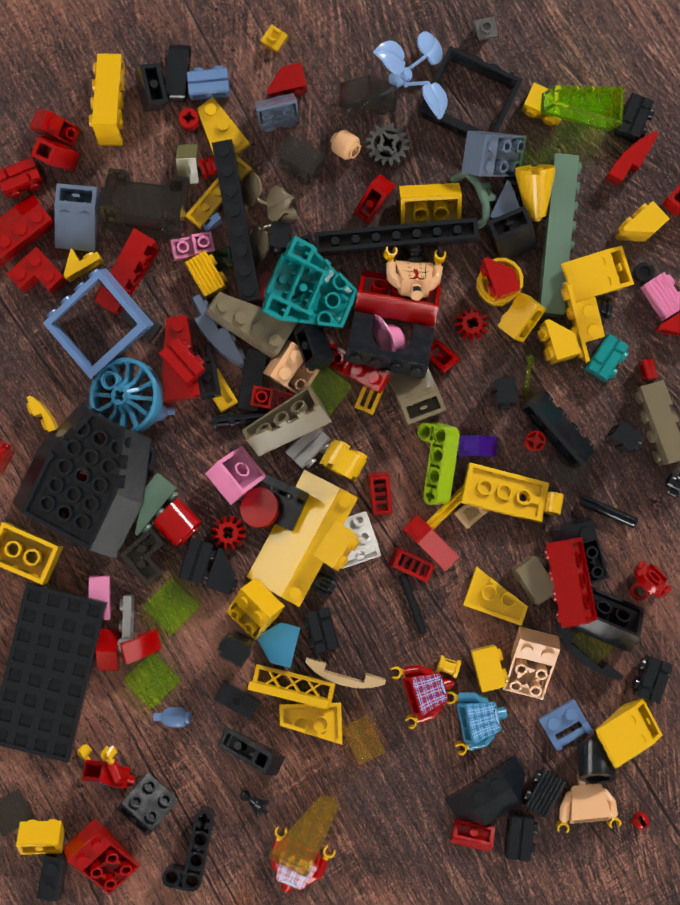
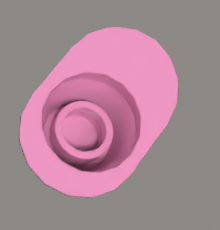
M379 315L374 316L372 332L381 348L391 352L404 350L407 347V343L401 329L393 324H386Z

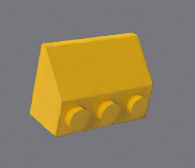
M460 183L399 186L400 224L461 219L462 193Z

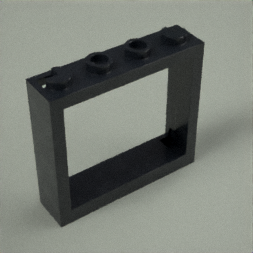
M449 46L432 83L436 82L440 85L450 62L453 61L512 89L492 129V132L498 133L523 79L515 76L513 72L508 73L501 70V67L496 64L484 62L477 55L471 56L465 53L462 48L459 50ZM425 99L419 109V117L461 137L467 138V131H482L446 113L438 120Z

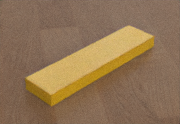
M237 156L242 182L249 172L252 171V168ZM218 177L185 215V218L200 230L203 228L204 223H207L210 217L223 205Z

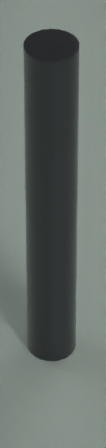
M407 574L399 576L419 634H424L427 632Z

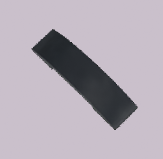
M556 622L554 624L560 641L577 661L600 675L622 680L624 676L608 663L603 661L600 666L596 665L571 644L576 636L565 627L562 628L560 623Z

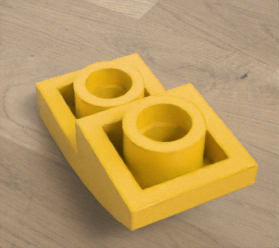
M28 396V403H26L28 412L37 418L43 417L41 419L43 429L53 433L58 428V425L50 411L38 399Z

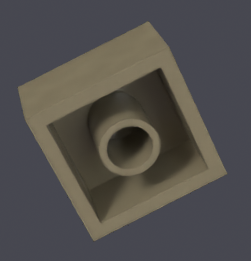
M530 555L510 569L530 601L539 605L553 596L555 588L553 581H551L549 574L545 570L548 567L541 557Z

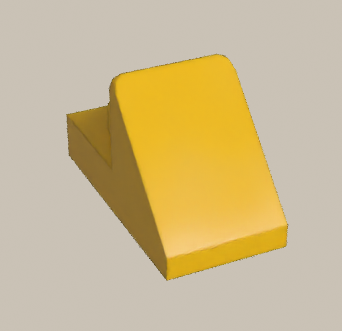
M71 248L64 277L71 282L100 266L104 261L98 252H90L84 255L83 260L80 261L76 252Z

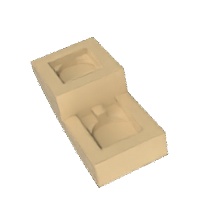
M464 504L454 514L465 528L468 529L490 510Z

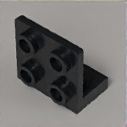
M266 475L263 482L270 485L269 490L275 493L280 501L279 516L274 523L293 531L310 494Z
M147 773L116 809L145 836H148L177 803L178 799L150 773Z

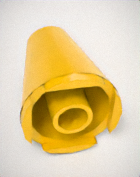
M538 164V166L533 167L525 165L515 168V176L522 203L526 207L531 221H542V217L547 215L556 172L554 165Z

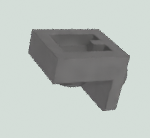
M494 16L474 20L472 28L473 37H477L479 41L496 38L498 32Z

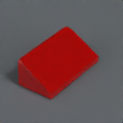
M455 818L450 843L490 852L493 848L495 827Z

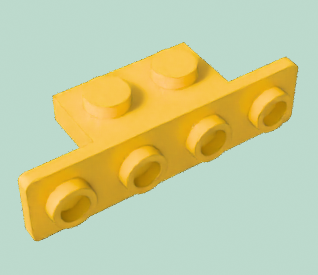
M563 282L561 294L564 301H567L568 308H566V314L573 326L570 330L575 333L581 351L577 357L581 358L584 362H590L586 342L605 337L596 297L593 296L576 302L572 285L568 282Z

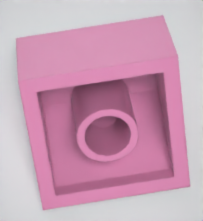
M242 445L217 461L205 473L230 505L246 495L266 477V474Z

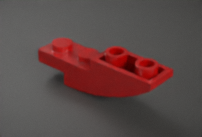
M332 344L329 345L334 361L328 366L329 368L366 388H370L379 394L382 393L391 377L389 374L380 369L346 362V351Z

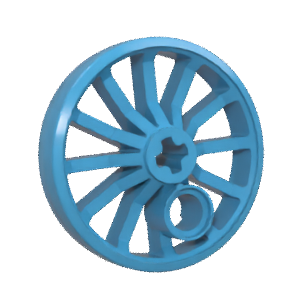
M132 358L114 359L95 375L89 391V406L100 411L99 414L101 415L114 408L109 419L116 422L121 415L120 425L128 428L130 415L133 423L132 429L141 433L152 426L161 412L164 397L162 383L157 373L147 364ZM126 365L125 379L120 370V366ZM134 365L139 366V371L133 379ZM147 374L150 380L139 386ZM115 377V384L113 385L112 379ZM103 386V388L112 390V392L101 393V388ZM153 387V397L138 396ZM100 397L111 398L110 403L102 407L100 406ZM137 400L152 401L150 411L137 402ZM136 409L146 416L142 422H140Z

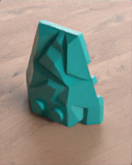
M293 236L285 252L279 257L263 297L265 299L262 304V312L280 321L343 328L358 290L330 265L331 263L328 259H324L317 252L318 249L314 245L297 236Z

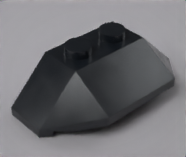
M515 755L448 796L445 800L457 818L486 826L521 803L525 771Z

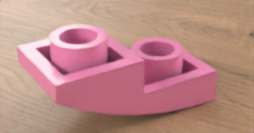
M211 231L170 240L174 261L195 257L203 251H206L207 254L215 252Z
M89 576V597L108 602L104 620H110V576Z

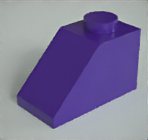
M460 435L457 457H497V437Z

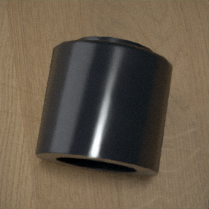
M599 739L585 740L577 745L578 776L580 781L607 783L617 779V770L608 758L607 752Z

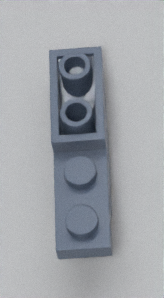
M200 294L192 297V303L199 314V317L194 319V324L206 342L210 343L211 347L230 363L238 367L244 366L243 360L246 358L242 349H237L234 343L236 341L234 334L224 327L218 329L220 325L204 314L209 306L206 298L202 299Z

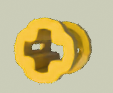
M441 655L436 672H444L452 675L453 678H457L461 660L454 661Z

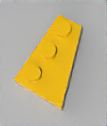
M476 566L463 605L522 626L528 606Z
M331 703V707L328 709L308 704L279 705L281 727L342 745L341 703Z

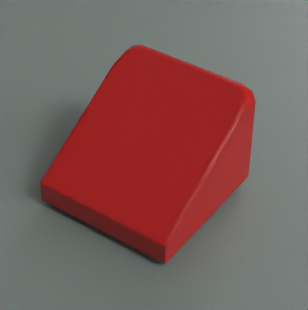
M645 359L639 362L644 382L658 378L653 359Z

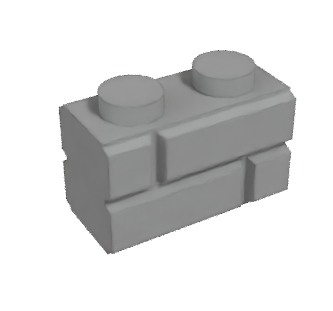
M318 428L299 437L285 453L302 469L305 467L309 469L317 461L314 457L319 452L325 453L331 439Z

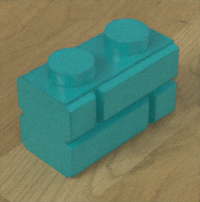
M608 333L597 347L584 370L602 382L608 379L612 380L618 371L616 369L619 362L623 363L629 353L626 350L629 346Z

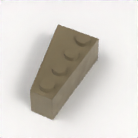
M221 292L213 298L204 313L271 359L279 354L297 322L280 321L263 313L261 307Z
M664 380L636 388L635 399L642 408L641 419L648 428L646 434L649 443H652L654 451H652L654 461L658 462L659 466L680 461V431L678 430L680 421L677 414L670 409L673 407V403Z
M309 385L242 431L249 445L258 456H261L331 423L332 420L323 403Z

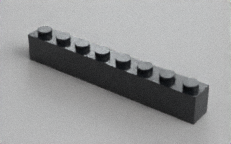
M232 139L214 142L212 147L239 298L250 304L263 303L235 145Z
M477 217L322 231L314 232L315 247L318 249L317 252L321 256L385 251L387 246L388 250H392L394 246L399 250L415 245L432 247L476 243L479 239L478 221Z

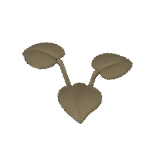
M249 172L243 186L245 204L253 206L257 201L268 206L269 220L293 224L296 220V210L288 208L294 197L288 194L282 187L273 186L268 194L267 202L259 198L262 192L261 180L256 173ZM271 224L263 226L262 229L255 227L251 233L255 261L258 264H261L269 249V234L266 230L271 228Z

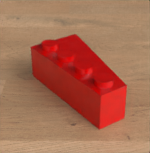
M135 228L132 230L110 271L130 297L161 250L155 240ZM104 284L97 290L95 302L119 317L124 307Z
M181 315L166 318L164 348L178 337L180 341L185 339L192 347L190 352L194 356V343L188 316ZM163 359L161 380L164 395L163 403L167 404L201 398L198 378L190 386H187Z

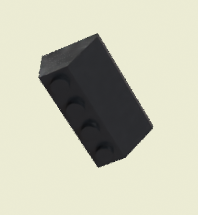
M538 391L520 409L539 431L545 435L546 439L572 468L582 466L595 452L592 448L594 445L587 437L583 438L579 433V427L574 422H569L565 411L561 407L555 406L552 402L553 398L548 392Z
M592 587L597 620L585 625L571 626L570 628L630 653L641 637L644 608ZM558 605L556 606L555 616H554V620H553V621H556V622H558V619H557Z

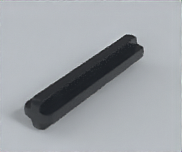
M584 495L580 500L581 506L631 528H635L638 523L637 517Z

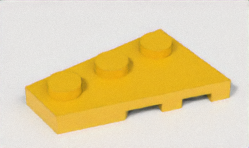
M214 97L197 108L212 152V143L232 139L235 145L236 155L250 146L249 141Z

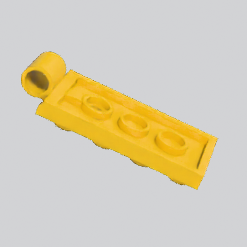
M469 463L460 503L543 523L544 513L552 516L561 515L564 495L558 492H548V482ZM520 494L525 495L526 500L524 502L519 499Z

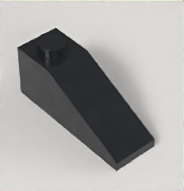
M226 727L218 744L219 747L264 775L277 776L285 759L284 755L229 727Z

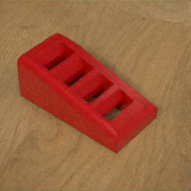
M388 471L368 473L372 515L393 514ZM384 479L385 482L374 483L373 480ZM385 487L386 489L383 491H374V488ZM386 496L387 499L375 500V497ZM387 504L388 507L376 508V505Z
M396 547L388 566L428 583L435 564ZM402 554H403V558H402L400 564L398 565V562H399V560H400V558H401V556H402ZM410 557L411 560H410L409 565H408V567H407V569H406V568H404V567H405V565H406V563H407L408 558ZM416 561H418L419 563L417 565L415 572H412ZM425 564L427 566L424 570L423 575L421 576L419 574L421 572L423 565Z

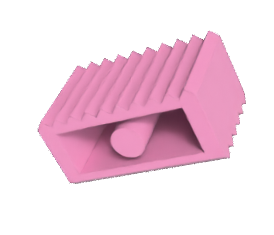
M665 272L640 287L661 321L680 310V291L677 292L673 286L675 285L673 278L669 274L666 275Z

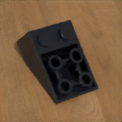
M586 516L548 528L552 542L582 537L591 583L609 578L593 519Z

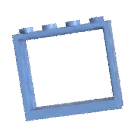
M107 268L93 270L88 275L89 279L85 283L82 282L74 289L76 292L72 296L65 297L60 302L61 306L50 311L47 314L48 319L43 322L46 328L90 379H93L112 360L118 359L154 325ZM101 280L135 320L137 325L93 365L57 321Z

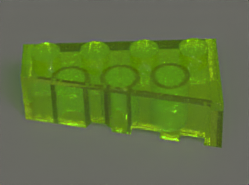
M555 85L542 93L540 113L609 132L622 125L625 86L578 87V85Z

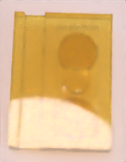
M368 714L342 726V731L358 765L386 753Z

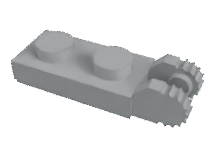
M126 594L120 600V611H123V620L120 619L119 632H122V638L118 640L119 652H121L119 643L133 639L134 594Z

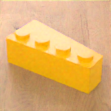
M97 54V62L93 63L96 77L92 79L94 97H91L90 103L93 114L89 115V125L94 129L99 146H123V138L119 129H123L121 109H124L123 93L120 91H124V61L122 54Z

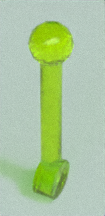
M533 355L526 357L528 365L525 388L522 390V395L525 397L530 394L528 388L531 365L534 361Z

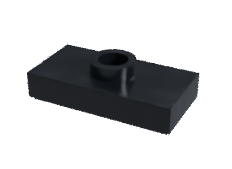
M224 681L214 699L249 720L260 703V700L227 681Z

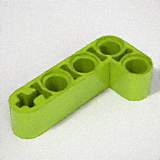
M423 422L418 426V437L423 441L431 443L423 498L428 505L446 504L450 501L460 433L456 427L439 422Z

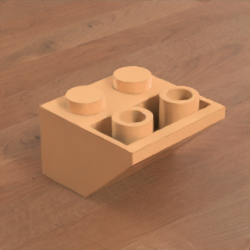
M286 340L279 354L272 358L263 374L294 394H297L311 385L320 370L305 368L298 345Z

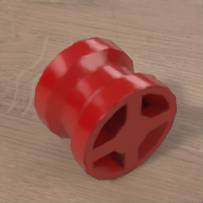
M185 108L180 112L179 122L182 129L187 132L196 131L200 126L198 113L192 108Z
M210 155L207 159H198L204 179L208 178L211 174L217 175L214 155Z
M532 431L524 438L525 447L532 452L541 450L546 444V437L540 431Z

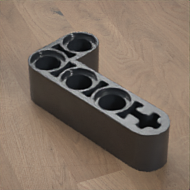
M203 806L198 810L194 819L186 865L174 863L166 867L162 875V882L166 887L194 892L200 888L204 877L215 820V812L211 807ZM203 814H207L208 818L205 823V827L201 826L203 823ZM203 834L206 837V841L199 842L196 839V835ZM199 855L202 858V862H194L192 856ZM168 872H175L178 878L170 879ZM188 876H195L198 882L190 883Z

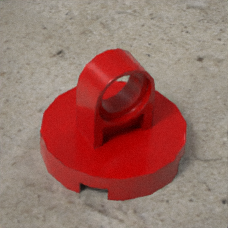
M641 561L634 567V575L637 581L630 588V594L633 599L643 601L651 594L663 598L671 591V585L667 586L666 584L668 578L652 563L648 566L646 561ZM635 587H643L645 589V595H638L635 591Z

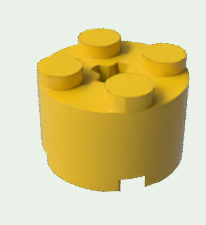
M334 439L333 442H330L319 463L355 483L367 462V455L353 449L349 450L350 445Z

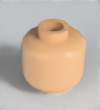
M348 130L336 132L331 138L332 152L344 160L354 159L361 150L360 139Z

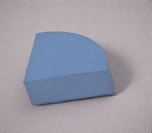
M218 213L213 214L210 217L211 221L207 224L204 223L203 229L205 232H209L223 224Z

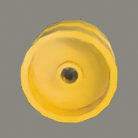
M507 258L493 259L514 269L522 289L523 274L520 267L514 261ZM481 271L476 279L478 296L484 303L493 307H502L510 304L520 293L519 291L514 295L495 301L494 297H490L487 285L489 283L486 277L483 278Z

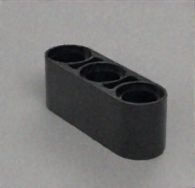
M169 45L165 83L169 102L186 103L187 72L190 71L191 62L190 45Z

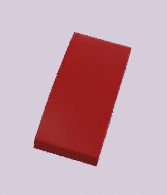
M254 385L250 406L273 410L293 397L294 393Z
M157 629L137 634L136 638L119 643L125 664L147 657L162 648Z

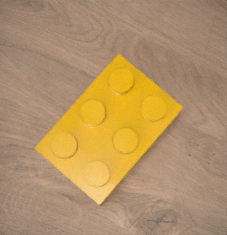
M2 522L0 525V567L39 584H48L64 546L9 522Z

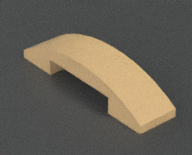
M306 657L305 663L314 672L333 683L352 688H373L385 685L386 679L383 677L365 673L364 680L325 670L326 661Z

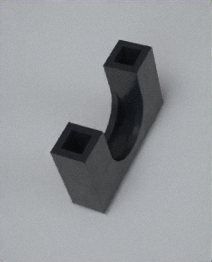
M358 311L354 312L345 356L346 362L425 378L429 367L434 328L414 324L409 346L402 351L391 352L380 348L372 338L375 315Z

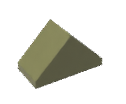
M198 144L177 146L176 165L179 185L199 184Z

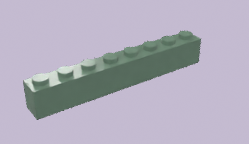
M555 153L552 157L551 165L555 166L556 172L546 215L538 303L547 309L542 316L561 318L566 313V308H568L567 301H564L561 294V289H563L562 283L566 282L561 264L569 261L570 253H573L574 241H571L572 233L574 234L576 230V221H573V217L578 209L575 195L579 193L580 182H577V174L580 175L582 162H579V155Z

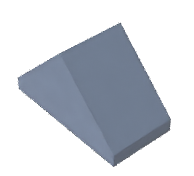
M506 181L489 220L520 208L511 182Z

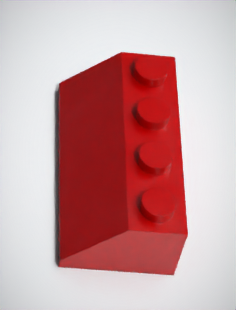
M33 193L0 217V268L55 227V221Z
M362 270L355 311L379 315L384 319L389 318L402 322L418 323L423 326H435L441 284L433 291H429L428 297H422V299L415 301L409 296L399 295L397 288L388 282L387 274Z
M582 537L546 543L545 555L551 567L549 569V577L554 583L553 598L558 605V622L564 628L585 625L597 620Z

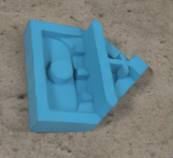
M280 622L257 638L270 663L288 668L291 667L300 627Z

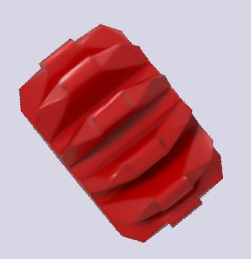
M470 307L469 314L463 309L461 311L463 316H456V319L460 322H456L454 327L461 328L456 334L464 333L462 340L470 336V342H473L474 335L480 340L482 338L481 333H487L484 327L489 326V322L483 321L487 317L486 314L480 317L481 309L474 313L473 307ZM471 320L475 322L472 329L469 328V324H467V322L470 323Z
M223 516L224 524L216 520V524L220 527H212V531L218 532L217 535L212 536V539L220 538L216 545L220 546L224 542V550H227L229 543L231 549L234 550V542L241 546L242 542L238 538H246L245 534H240V531L246 530V527H238L242 523L240 519L234 524L235 516H231L229 522L227 517ZM226 528H233L232 534L234 536L232 538L230 536L228 538L225 537Z

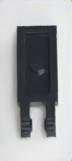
M210 343L205 344L208 357L202 358L206 363L203 366L206 372L198 378L202 400L222 396L216 362ZM198 345L193 346L194 356L197 354L200 356L201 352Z

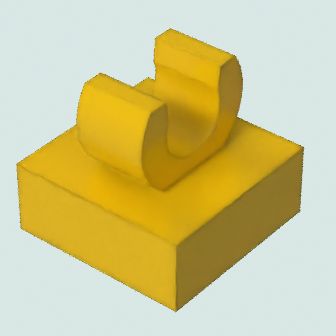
M271 24L262 37L261 44L278 54L287 41L288 34Z

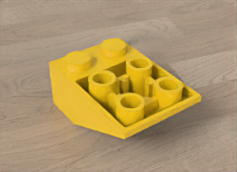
M622 246L606 249L561 264L566 282L572 285L576 302L593 296L597 297L619 291L634 285Z
M644 698L623 704L595 730L614 768H618L655 744L662 736Z

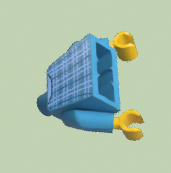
M453 691L447 692V694L454 696V700L447 701L446 703L460 702L456 705L464 741H458L455 747L463 746L465 749L458 751V754L462 756L469 749L473 751L487 747L495 738V734L501 731L499 720L507 718L506 709L504 707L497 708L495 702L489 701L486 696L475 692H459L457 695Z

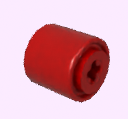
M177 498L155 519L153 525L175 547H178L180 544H185L199 530V525L202 521Z

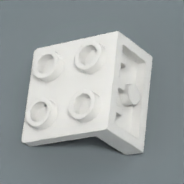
M364 511L349 516L344 526L361 537L359 538L360 542L357 548L348 555V562L344 568L381 556L367 512Z

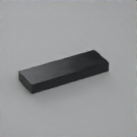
M247 349L238 409L258 412V407L250 406L253 386L262 387L263 372L267 361V356L259 350Z

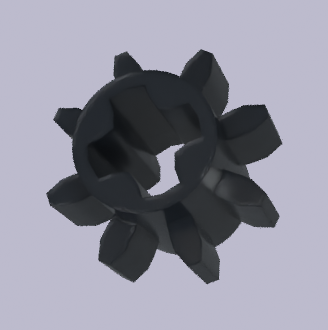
M680 471L676 472V474L671 473L664 485L669 488L667 493L674 497H678L680 494Z
M326 571L325 574L320 572L313 585L318 588L316 593L324 597L326 593L332 595L338 583L334 579L335 574Z

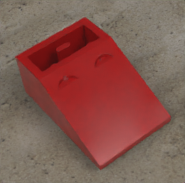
M93 819L64 846L67 862L109 895L140 867L139 863L115 836L96 819Z

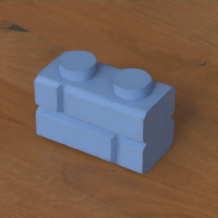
M213 66L210 70H204L198 67L187 72L191 101L210 99L212 97H231L227 68Z

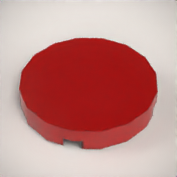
M261 487L252 489L242 499L240 506L241 516L244 522L251 527L266 528L278 518L280 501L276 494L269 489Z

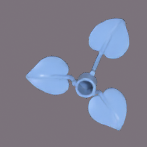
M429 32L420 33L417 37V45L424 55L409 67H405L406 63L403 61L404 51L398 43L386 41L380 44L373 53L392 72L388 77L390 85L395 89L403 85L405 88L424 85L422 87L423 97L438 120L441 119L448 103L444 89L436 82L432 84L429 81L410 82L412 78L411 69L427 58L432 65H436L441 61L443 52L438 40Z

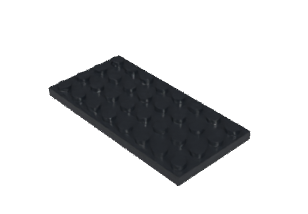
M26 583L0 691V746L67 763L70 761L108 602L34 583Z

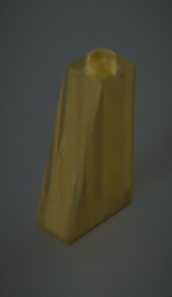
M321 795L275 845L268 858L307 877L339 809L340 803L332 796Z

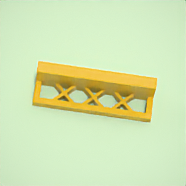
M256 664L253 680L249 681L248 690L328 709L331 707L336 683ZM260 669L268 671L272 679L266 683L258 681ZM285 675L292 684L287 687H281L277 678ZM306 680L311 689L302 692L296 683ZM320 685L330 686L328 698L320 696L316 688Z

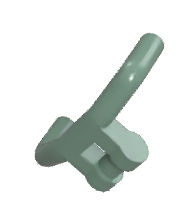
M460 171L450 177L449 180L451 183H457L466 178L474 185L482 204V218L478 220V229H480L490 219V205L498 200L496 195H493L490 182L481 183L475 175Z

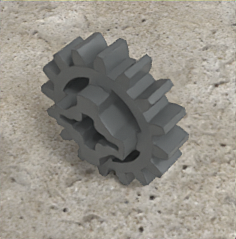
M383 123V128L377 125L375 127L376 132L370 131L371 138H367L366 141L370 145L366 146V151L370 152V159L375 157L374 164L380 161L383 168L386 163L392 168L393 162L399 165L400 158L406 159L405 153L409 152V147L406 145L410 141L409 139H404L407 133L400 132L401 126L395 129L394 123H391L390 127ZM378 138L380 143L375 147L374 143ZM384 143H387L388 145L391 144V148H389L388 146L384 147ZM401 143V149L397 152L396 147Z

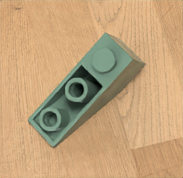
M157 473L145 488L144 502L139 512L135 530L136 536L146 535L152 528L151 522L165 510L163 509L168 502L171 504L178 496L176 492L179 488L160 473Z

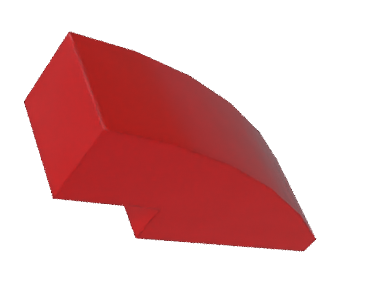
M655 131L634 143L616 161L605 179L619 186L629 170L636 173L659 132Z

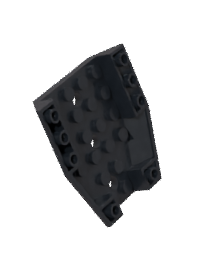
M82 402L38 448L13 504L20 513L82 547L117 559L144 502L152 438L116 423L99 414L100 411ZM101 432L105 435L103 444L97 442V435ZM82 470L87 472V479L84 482L79 478V473ZM64 507H67L70 511L67 519L61 514Z

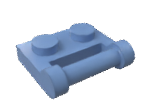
M574 699L538 719L557 752L563 750V746L582 735H588L593 732ZM578 721L580 722L581 727L557 740L556 734Z

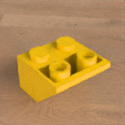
M654 201L649 205L644 203L616 229L619 233L614 238L622 241L645 242L670 218Z
M550 319L545 320L539 326V330H537L540 342H544V357L546 361L550 362V365L573 359L581 353L574 332Z
M255 578L239 590L227 613L247 634L256 640L275 621L285 605Z

